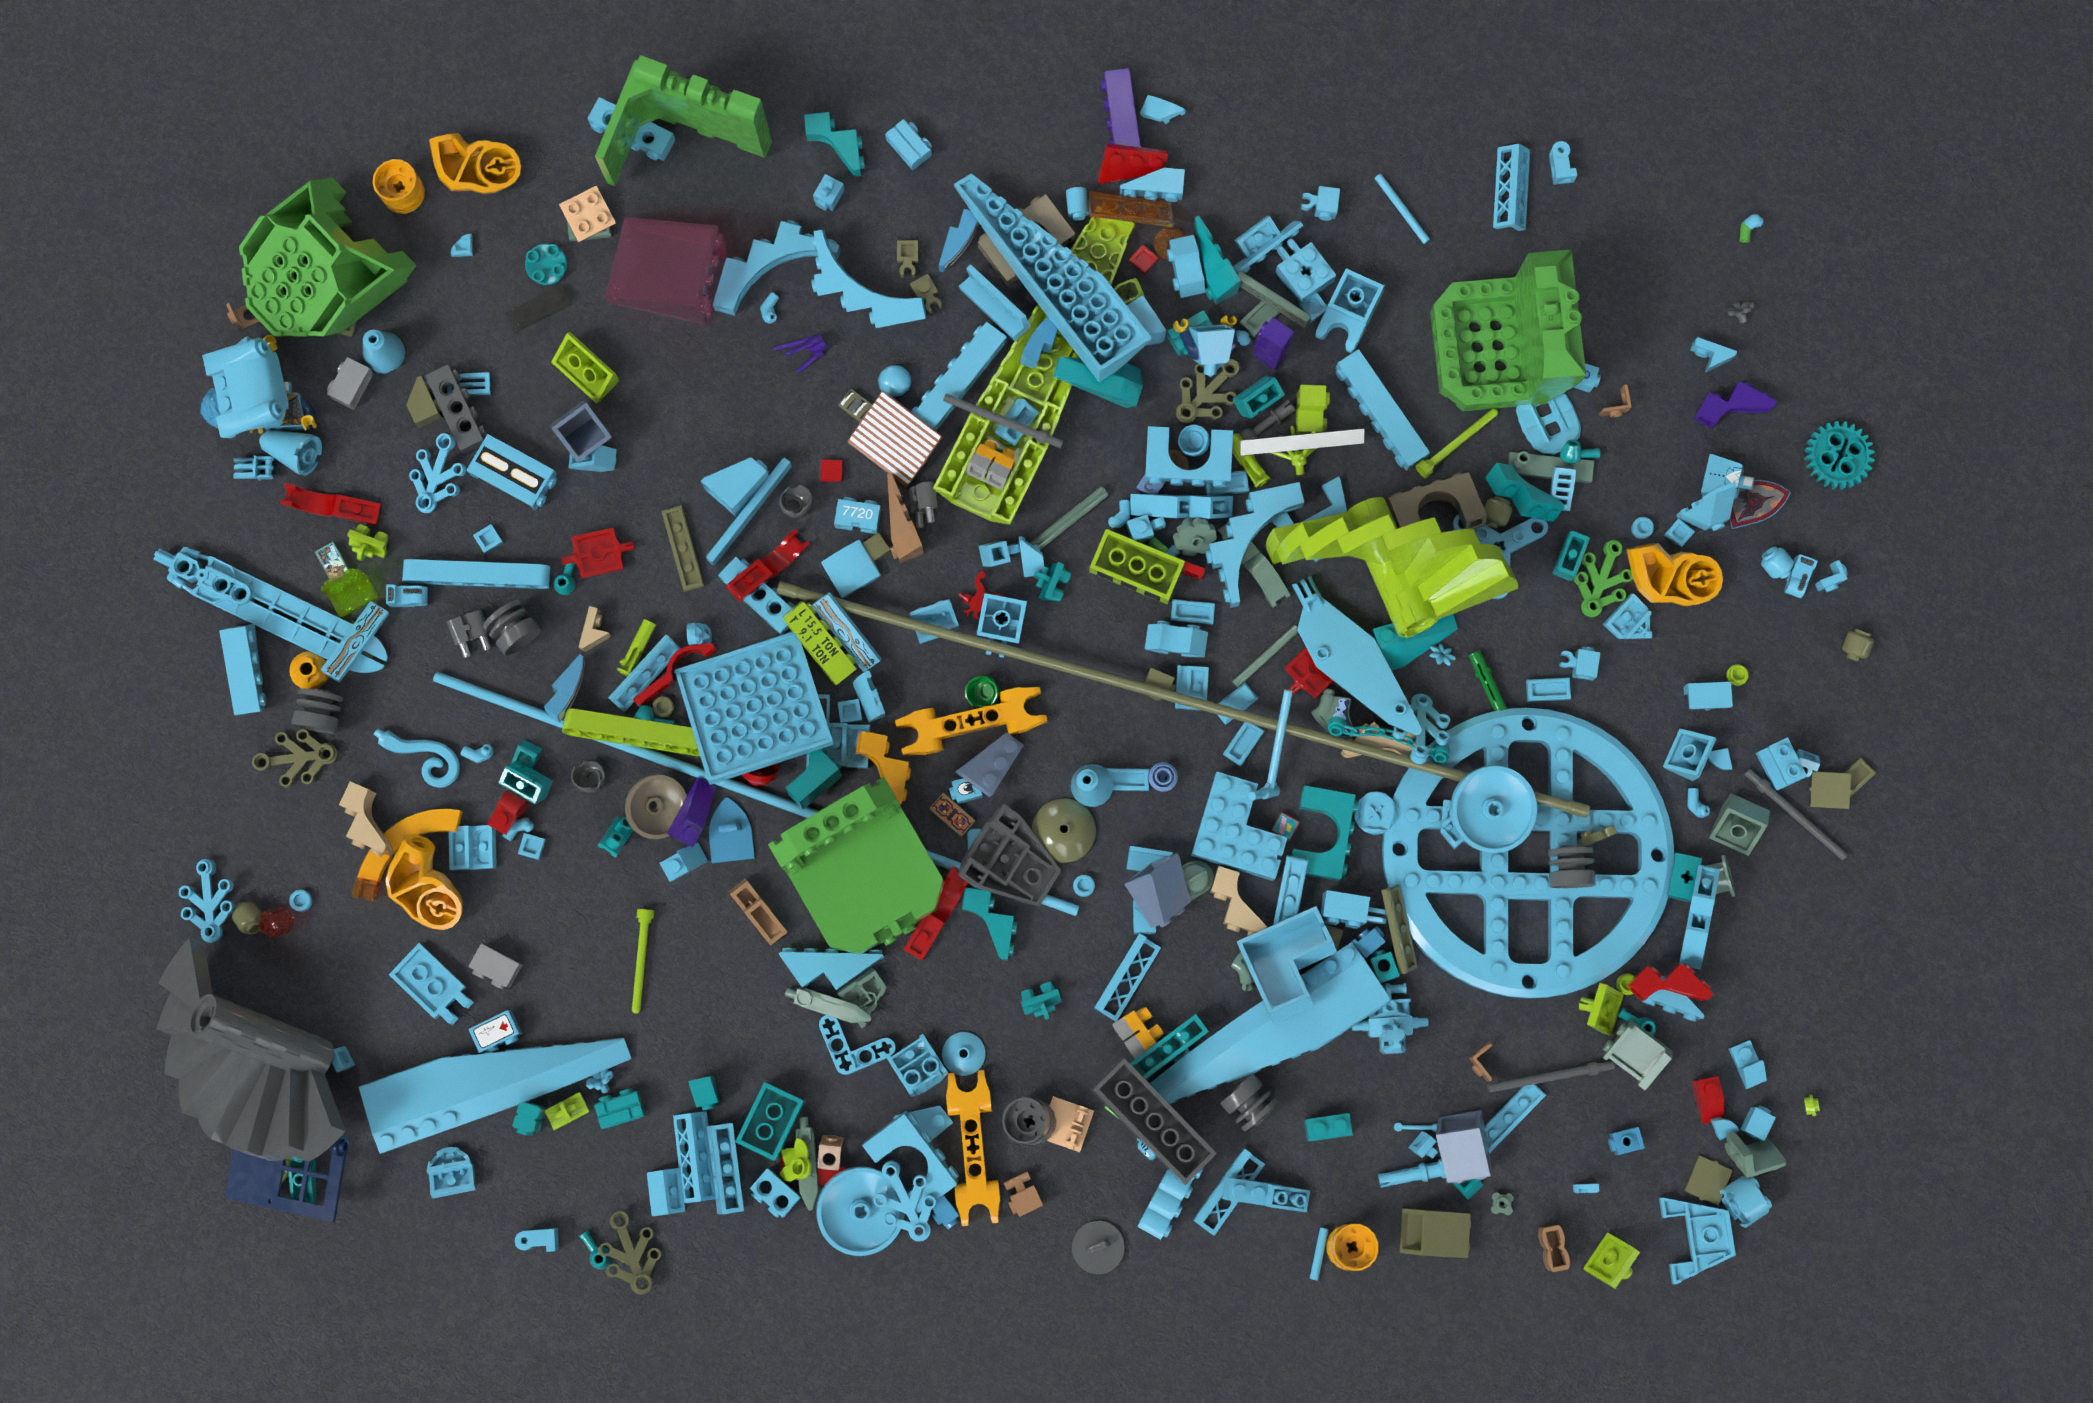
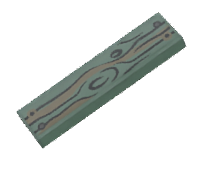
M1239 271L1237 275L1241 281V288L1305 328L1310 319L1308 313L1242 271Z

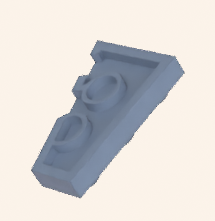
M1005 733L955 772L990 797L1024 745L1009 733Z

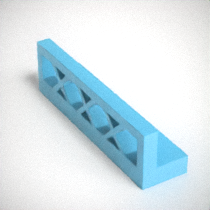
M1521 144L1498 147L1493 228L1495 229L1512 227L1518 231L1526 230L1530 149ZM1512 151L1510 160L1505 163L1504 153ZM1509 170L1510 178L1504 183L1503 176ZM1508 191L1509 198L1503 203L1502 195ZM1506 210L1508 212V221L1500 222L1501 215Z
M969 265L966 268L969 277L959 285L960 290L1016 341L1030 328L1026 315L972 265Z
M1140 933L1094 1009L1115 1022L1120 1017L1161 947L1146 939L1147 937ZM1143 943L1155 949L1151 957L1141 959L1139 950ZM1138 953L1139 960L1133 961ZM1148 960L1145 967H1143L1142 962ZM1140 962L1142 972L1139 976L1130 978L1129 966ZM1125 973H1127L1128 978L1122 980ZM1137 979L1134 985L1132 986L1131 980ZM1129 981L1130 992L1119 996L1117 986L1121 982ZM1115 991L1117 997L1111 998ZM1120 998H1125L1121 1005ZM1117 999L1119 1010L1114 1016L1104 1008L1108 1001Z
M707 1111L675 1115L673 1119L684 1203L715 1199L706 1128L708 1126ZM681 1119H685V1120H686V1129H685V1131L682 1129V1120H681ZM686 1142L689 1146L688 1152L685 1151L684 1145ZM688 1164L691 1166V1174H690V1175H689V1173L687 1172V1165H688ZM691 1186L694 1190V1198H690L689 1188Z
M1243 1149L1193 1221L1215 1236L1238 1203L1237 1201H1231L1228 1209L1219 1210L1218 1201L1223 1196L1226 1177H1242L1245 1179L1246 1176H1251L1249 1179L1254 1180L1265 1164L1254 1157L1249 1151ZM1248 1159L1258 1164L1253 1173L1244 1174L1243 1166ZM1220 1212H1225L1220 1219ZM1217 1213L1218 1223L1214 1229L1203 1223L1209 1214Z

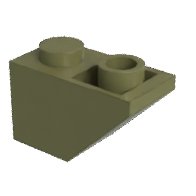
M422 376L417 377L406 404L418 428L442 418L440 414L441 408L431 394L433 391L428 380L425 381Z

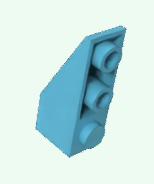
M1162 168L1120 185V195H1124L1126 198L1140 196L1147 200L1162 198L1168 202H1177L1182 200L1185 170Z
M1658 990L1642 1001L1651 1006H1655V1003L1661 1005L1664 1011L1675 1014L1676 1011L1684 1014L1683 1018L1696 1022V1019H1704V1014L1687 996L1670 991Z

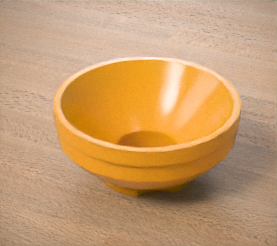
M310 651L298 654L290 665L289 671L292 681L303 689L320 688L329 677L321 671L327 660ZM305 663H311L313 667L312 672L308 675H303L301 672V666Z

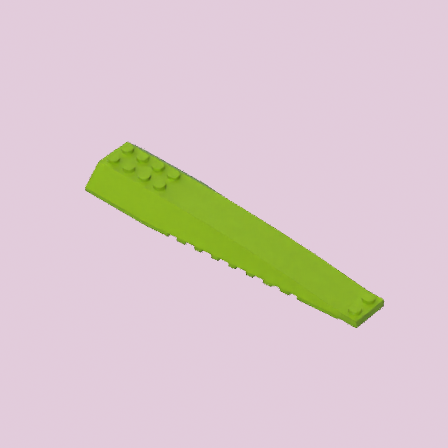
M1097 207L1089 224L1085 225L1071 248L1072 254L1088 263L1089 267L1095 272L1101 273L1108 283L1112 285L1135 223ZM1038 304L1028 320L1030 328L1014 341L1010 351L1003 359L999 369L992 377L976 405L1005 417L1017 399H1025L1039 412L1029 427L1038 431L1042 429L1053 436L1072 387L1071 384L1053 377L1059 357H1080L1058 330L1051 352H1041L1036 369L1020 364L1027 342L1038 326L1048 317ZM970 413L933 489L956 506L991 522L1010 525L1049 444H1042L1037 442L1035 438L1023 434L1018 443L1013 446L994 432L999 425L998 423ZM987 439L997 444L996 451L1003 453L1004 449L1007 448L1015 451V461L1003 490L986 483L987 474L984 480L981 481L966 473L968 464L980 443L984 444Z

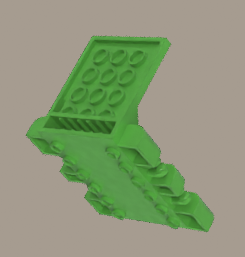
M640 55L638 61L635 60L595 158L607 184L615 186L639 127L657 119L674 125L678 122L697 129L701 135L712 139L719 137L737 144L739 149L764 158L770 149L772 139L761 99L734 89L729 94L724 93L720 88L709 85L707 79L692 75L689 79L683 78L678 72L669 71L666 64Z

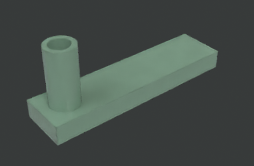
M1525 451L1520 453L1510 452L1508 454V465L1513 466L1520 476L1552 479L1553 467L1576 469L1575 482L1591 483L1593 479L1594 461L1580 460L1578 463H1568L1560 457L1528 454ZM1559 474V479H1569V475Z

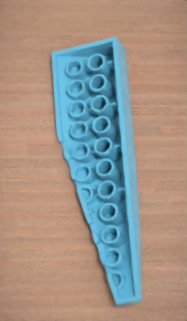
M969 174L954 184V187L998 251L1098 382L1118 371L1152 340L1149 333L1101 273L1091 269L1088 263L1073 255L1072 251L1067 247L1064 248L1060 245L1057 239L1032 220L1029 221L1023 216L1021 211L1011 207L1001 196L998 197L992 192L991 188L973 174Z
M1351 942L1301 975L1314 1007L1273 1024L1264 1002L1261 1001L1181 1058L1153 1080L1150 1085L1168 1104H1172L1177 1099L1186 1096L1187 1098L1196 1095V1092L1204 1089L1215 1088L1216 1085L1223 1082L1234 1081L1261 1071V1068L1266 1066H1274L1285 1059L1301 1056V1053L1309 1050L1311 1052L1317 1050L1391 1002V999L1362 955Z
M624 1038L598 1040L591 1043L579 1042L572 1045L560 1044L543 1048L541 1046L512 1049L496 1053L484 1052V1054L446 1056L361 1085L359 1090L372 1135L381 1154L550 1093L630 1060L632 1057Z

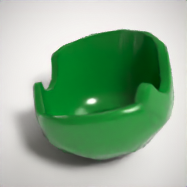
M977 676L968 681L965 687V697L972 706L980 708L991 706L996 703L999 697V686L991 677Z

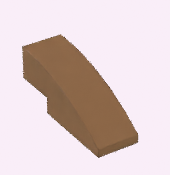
M746 878L728 891L770 946L787 933V930Z

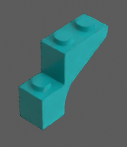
M829 112L805 114L807 141H821L829 144L853 176H861V169H865L863 156H859V149H862L861 136H857L856 129L836 131L835 121L830 119Z
M1496 463L1485 477L1494 494L1511 498L1521 516L1554 522L1565 507L1560 500L1527 483L1511 465Z
M965 888L962 910L975 913L986 922L999 958L1008 961V956H1013L1014 943H1010L1011 935H1016L1018 922H1014V916L989 913V909L993 910L995 897L991 896V892Z

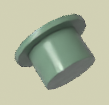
M1721 855L1722 862L1707 865V867L1720 869L1716 894L1730 891L1732 897H1734L1736 892L1726 855Z

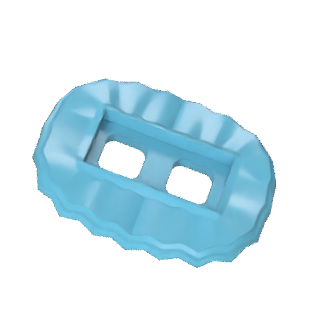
M1565 393L1547 402L1552 412L1544 417H1540L1536 410V407L1539 405L1529 404L1516 407V414L1523 433L1532 447L1542 454L1554 455L1561 452L1568 440L1577 441L1580 438V422L1571 401ZM1555 421L1558 423L1561 431L1550 436L1545 426Z

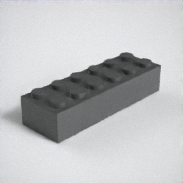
M1120 1058L1090 1088L1182 1184L1186 1185L1217 1154L1125 1058Z

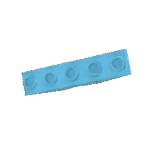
M1131 494L1130 515L1213 519L1232 517L1233 496Z
M1698 865L1679 964H1687L1691 968L1701 970L1720 869Z
M782 948V952L778 953L802 988H805L825 973L837 991L884 958L882 950H869V954L859 955L850 952L839 953L837 949H826V953H817V949L804 948V952H795L796 948Z

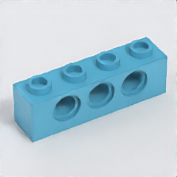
M600 97L598 98L587 118L594 131L598 133L606 131L607 123L611 119L616 105ZM650 122L639 127L631 149L635 151L640 149L646 152L649 158L664 161L675 142V137L672 132ZM647 137L654 138L651 143L644 142Z
M735 557L718 576L727 585L749 567L750 564L745 559L740 561ZM766 581L744 601L782 635L789 627L781 617L795 607V605L790 601L788 603L781 599L783 595L777 594L775 587L770 589L766 585ZM759 590L766 592V596L761 600L755 598V594ZM775 604L782 607L781 611L777 614L770 612L771 607Z
M733 1123L706 1126L717 1214L742 1212L744 1207Z

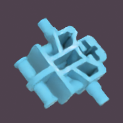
M1385 983L1382 987L1391 999V1002L1369 1015V1019L1362 1020L1354 1025L1352 1031H1367L1370 1038L1379 1037L1380 1052L1382 1054L1404 1053L1406 1051V1036L1412 1035L1413 1028L1428 1027V1018H1412L1410 1016L1409 1003L1411 999L1392 1000L1391 994H1406V983L1399 985ZM1384 1042H1388L1389 1046H1384Z

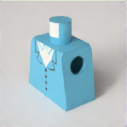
M1710 454L1701 490L1702 497L1717 488L1735 482L1737 486L1734 499L1738 498L1740 488L1753 489L1754 477L1743 476L1744 468L1742 464Z

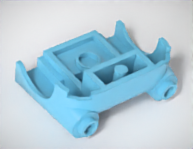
M255 338L202 355L206 375L213 377L221 413L220 416L216 417L220 437L234 438L237 434L247 430L279 427L284 423L283 419L286 409H289L288 398L276 352L271 350L266 341L262 338Z

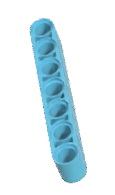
M406 559L403 563L402 582L534 589L549 588L550 566L417 559Z

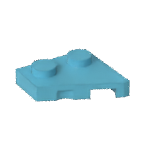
M941 1106L908 1112L909 1115L911 1113L915 1115L919 1121L918 1127L922 1132L926 1131L932 1140L953 1124V1121Z

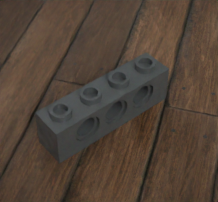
M446 365L425 375L460 451L467 454L479 448L487 436V432L483 425L479 426L476 418H479L475 407H471L468 399H470L468 391L465 387L462 388L459 383L462 379L458 370ZM448 385H454V390L451 394L445 393ZM462 404V411L454 413L455 406ZM466 423H471V429L468 432H463V426Z

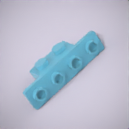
M1270 216L1263 218L1234 240L1245 256L1244 259L1233 266L1236 274L1239 271L1246 273L1250 269V265L1254 262L1262 261L1267 256L1266 253L1282 246L1283 240L1298 234L1299 228L1303 224L1300 221H1293L1279 231Z

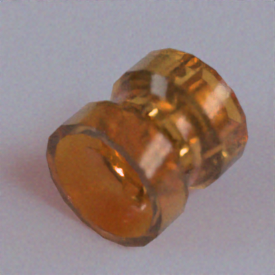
M357 877L352 887L351 896L355 899L365 898L366 901L374 903L378 896L380 884L377 881L367 882L364 878Z

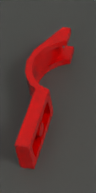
M284 483V488L287 489L285 500L281 499L280 501L281 505L312 514L334 516L377 525L381 507L380 503L338 494L317 493L296 485Z
M796 529L789 533L773 552L763 559H757L726 585V588L740 603L770 578L784 571L810 545L808 541L802 544L795 537L798 534Z
M712 643L685 646L677 650L670 658L667 673L634 697L633 700L639 707L645 706L674 684L675 666L685 655L698 653L709 657L717 649Z
M952 866L944 881L936 911L921 919L904 948L905 951L920 960L925 958L968 885L967 881L958 876L959 872L956 871L957 867Z

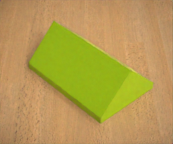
M571 332L566 334L551 362L597 404L619 382L616 373Z

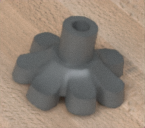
M1736 302L1733 304V307L1727 308V313L1729 316L1736 315L1739 323H1745L1748 321L1746 314L1754 308V302H1744L1742 305L1740 302Z

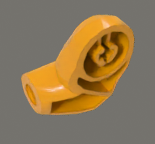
M451 133L429 139L433 163L439 180L451 191H474L481 194L496 193L513 185L520 176L521 164L519 157L514 149L506 144L488 140H477L468 144L460 133Z
M1659 543L1644 544L1626 549L1637 589L1651 603L1671 602L1681 606L1698 605L1717 596L1722 588V570L1711 557L1696 555L1690 552H1679L1670 555Z
M408 834L404 837L391 861L385 878L388 897L402 906L412 919L424 926L440 930L451 928L459 921L463 912L461 895L445 874L433 870L435 852L433 842L417 834Z

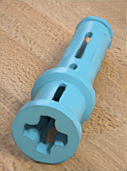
M1442 1159L1428 1164L1422 1162L1413 1168L1378 1174L1381 1188L1417 1180L1428 1182V1179L1446 1178Z

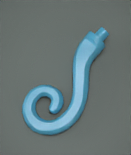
M380 728L375 731L374 735L379 738L378 744L395 753L435 752L441 755L449 765V770L445 776L436 778L431 774L433 767H443L444 763L441 759L436 757L429 758L423 764L422 776L429 785L443 788L451 785L458 778L460 772L459 760L454 751L445 744L432 740H404L390 730L384 732Z

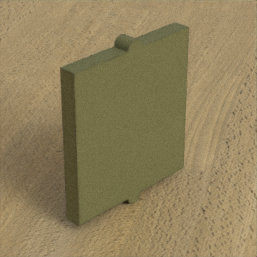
M1812 771V786L1809 788L1811 791L1810 807L1849 809L1850 794L1852 793V789H1850L1851 773Z
M1698 1155L1684 1191L1699 1197V1200H1706L1718 1206L1723 1194H1720V1190L1727 1186L1733 1170L1718 1164V1161H1711Z

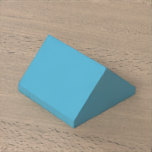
M1679 729L1663 767L1691 781L1698 779L1716 738Z

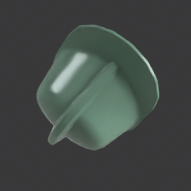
M1194 860L1182 866L1190 901L1211 888L1214 875L1208 864L1202 861Z

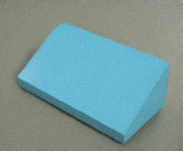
M1017 399L1005 417L1030 426L1039 412L1025 399ZM1001 424L994 431L1013 446L1023 436V433Z

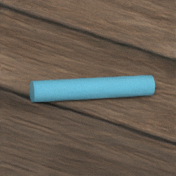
M1320 1228L1310 1279L1317 1281L1319 1279L1329 1229Z

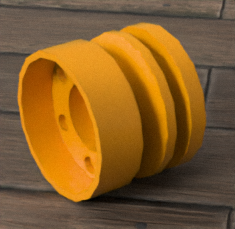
M392 159L382 163L373 175L372 183L374 190L389 210L395 213L406 214L417 209L423 202L425 197L423 182L409 163L403 160Z
M1343 1224L1335 1228L1330 1233L1326 1243L1330 1261L1344 1270L1359 1271L1368 1268L1376 1260L1378 1254V1241L1375 1234L1368 1227L1361 1224ZM1353 1242L1352 1247L1355 1248L1354 1251L1347 1252L1348 1247L1346 1244Z

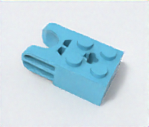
M1346 268L1318 325L1316 338L1320 340L1325 339L1332 329L1337 327L1343 328L1348 333L1345 349L1351 354L1355 352L1384 293V285ZM1359 296V301L1354 302L1351 297Z

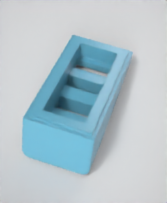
M1553 467L1550 495L1558 500H1566V504H1563L1565 506L1563 510L1570 511L1576 469ZM1559 474L1569 475V479H1559ZM1566 483L1568 488L1557 487V484ZM1556 491L1567 492V496L1556 495Z

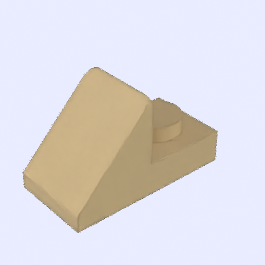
M591 606L588 609L579 643V648L585 652L611 637L608 632L596 630L601 625L602 615H600L601 612L598 608Z

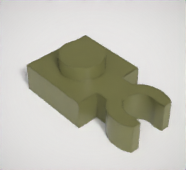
M897 240V263H903L900 267L901 277H904L906 269L912 271V277L916 275V270L912 263H918V240Z
M928 274L910 283L916 298L923 297V300L926 301V310L929 314H932L931 304H937L939 309L942 308L941 301L934 297L938 294V291Z
M1614 825L1596 833L1592 829L1580 834L1582 839L1578 840L1577 844L1586 847L1617 832Z

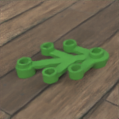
M1611 540L1604 544L1603 551L1606 557L1599 574L1594 564L1596 561L1595 555L1588 552L1583 556L1581 562L1586 566L1594 586L1592 594L1586 584L1588 582V575L1585 572L1577 573L1574 578V582L1578 585L1584 599L1581 603V610L1588 617H1596L1601 613L1603 606L1612 602L1623 601L1626 598V592L1623 589H1616L1611 595L1600 598L1603 590L1633 579L1632 572L1629 569L1622 570L1618 575L1607 579L1615 557L1619 556L1622 552V545L1617 540ZM1613 544L1617 547L1616 552L1612 550ZM1586 556H1590V563L1586 561ZM1624 572L1629 576L1627 580L1623 577ZM1579 575L1583 576V582L1578 580ZM1617 592L1621 593L1620 599L1616 597ZM1590 603L1595 604L1594 610L1590 608Z

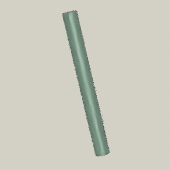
M1296 625L1292 626L1236 677L1232 683L1237 688L1298 633V627Z

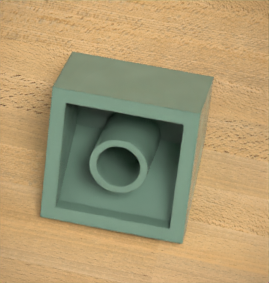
M1730 793L1719 812L1709 838L1749 856L1768 826L1770 810Z

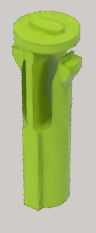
M1239 433L1233 435L1232 453L1251 477L1256 489L1269 482L1271 478L1265 474V471L1258 464L1253 454L1241 455V441L1243 439Z
M643 620L625 658L619 662L623 665L622 669L617 668V671L621 674L628 676L637 667L638 661L656 627L654 623Z

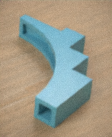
M781 221L774 244L767 239L753 240L747 263L739 257L726 258L713 302L715 311L735 316L741 300L749 288L763 274L789 260L818 256L817 248H813L811 236L814 235H802L801 226L794 221ZM827 239L835 258L838 259L840 246L836 241Z
M814 231V236H811L813 248H817L819 257H816L817 268L822 271L821 274L814 275L812 280L813 291L817 292L818 296L843 291V295L840 296L842 307L846 308L847 312L872 307V311L869 312L871 324H875L876 328L927 318L923 297L907 299L889 297L874 292L858 283L836 260L828 244L825 231Z
M1299 482L1250 492L1248 500H1246L1247 511L1252 513L1229 518L1228 525H1226V533L1228 538L1231 537L1232 539L1210 543L1208 551H1205L1207 562L1212 564V568L1221 567L1218 570L1221 582H1225L1226 589L1223 590L1225 602L1230 603V608L1237 607L1240 604L1238 589L1239 568L1242 557L1250 542L1272 520L1287 512L1303 507L1304 499Z

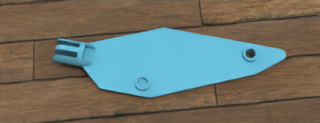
M1311 576L1307 577V580L1314 592L1313 595L1305 580L1299 581L1307 598H1304L1297 583L1292 584L1303 606L1297 631L1316 667L1388 724L1413 735H1420L1422 728L1375 639L1322 598ZM1398 707H1401L1404 709V711L1398 713L1396 709Z

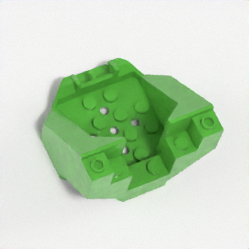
M334 178L311 180L269 213L260 216L239 246L240 255H243L244 268H242L243 285H246L248 298H245L246 307L273 336H327L341 333L403 286L416 267V264L403 251L387 253L375 239L353 242L340 227L349 226L352 221L344 213L345 208L339 203L346 194V191ZM305 256L308 259V264L304 261ZM280 257L283 259V264L279 261ZM294 272L297 274V279L294 278ZM283 287L286 288V294L283 292ZM308 287L311 288V294L308 293Z

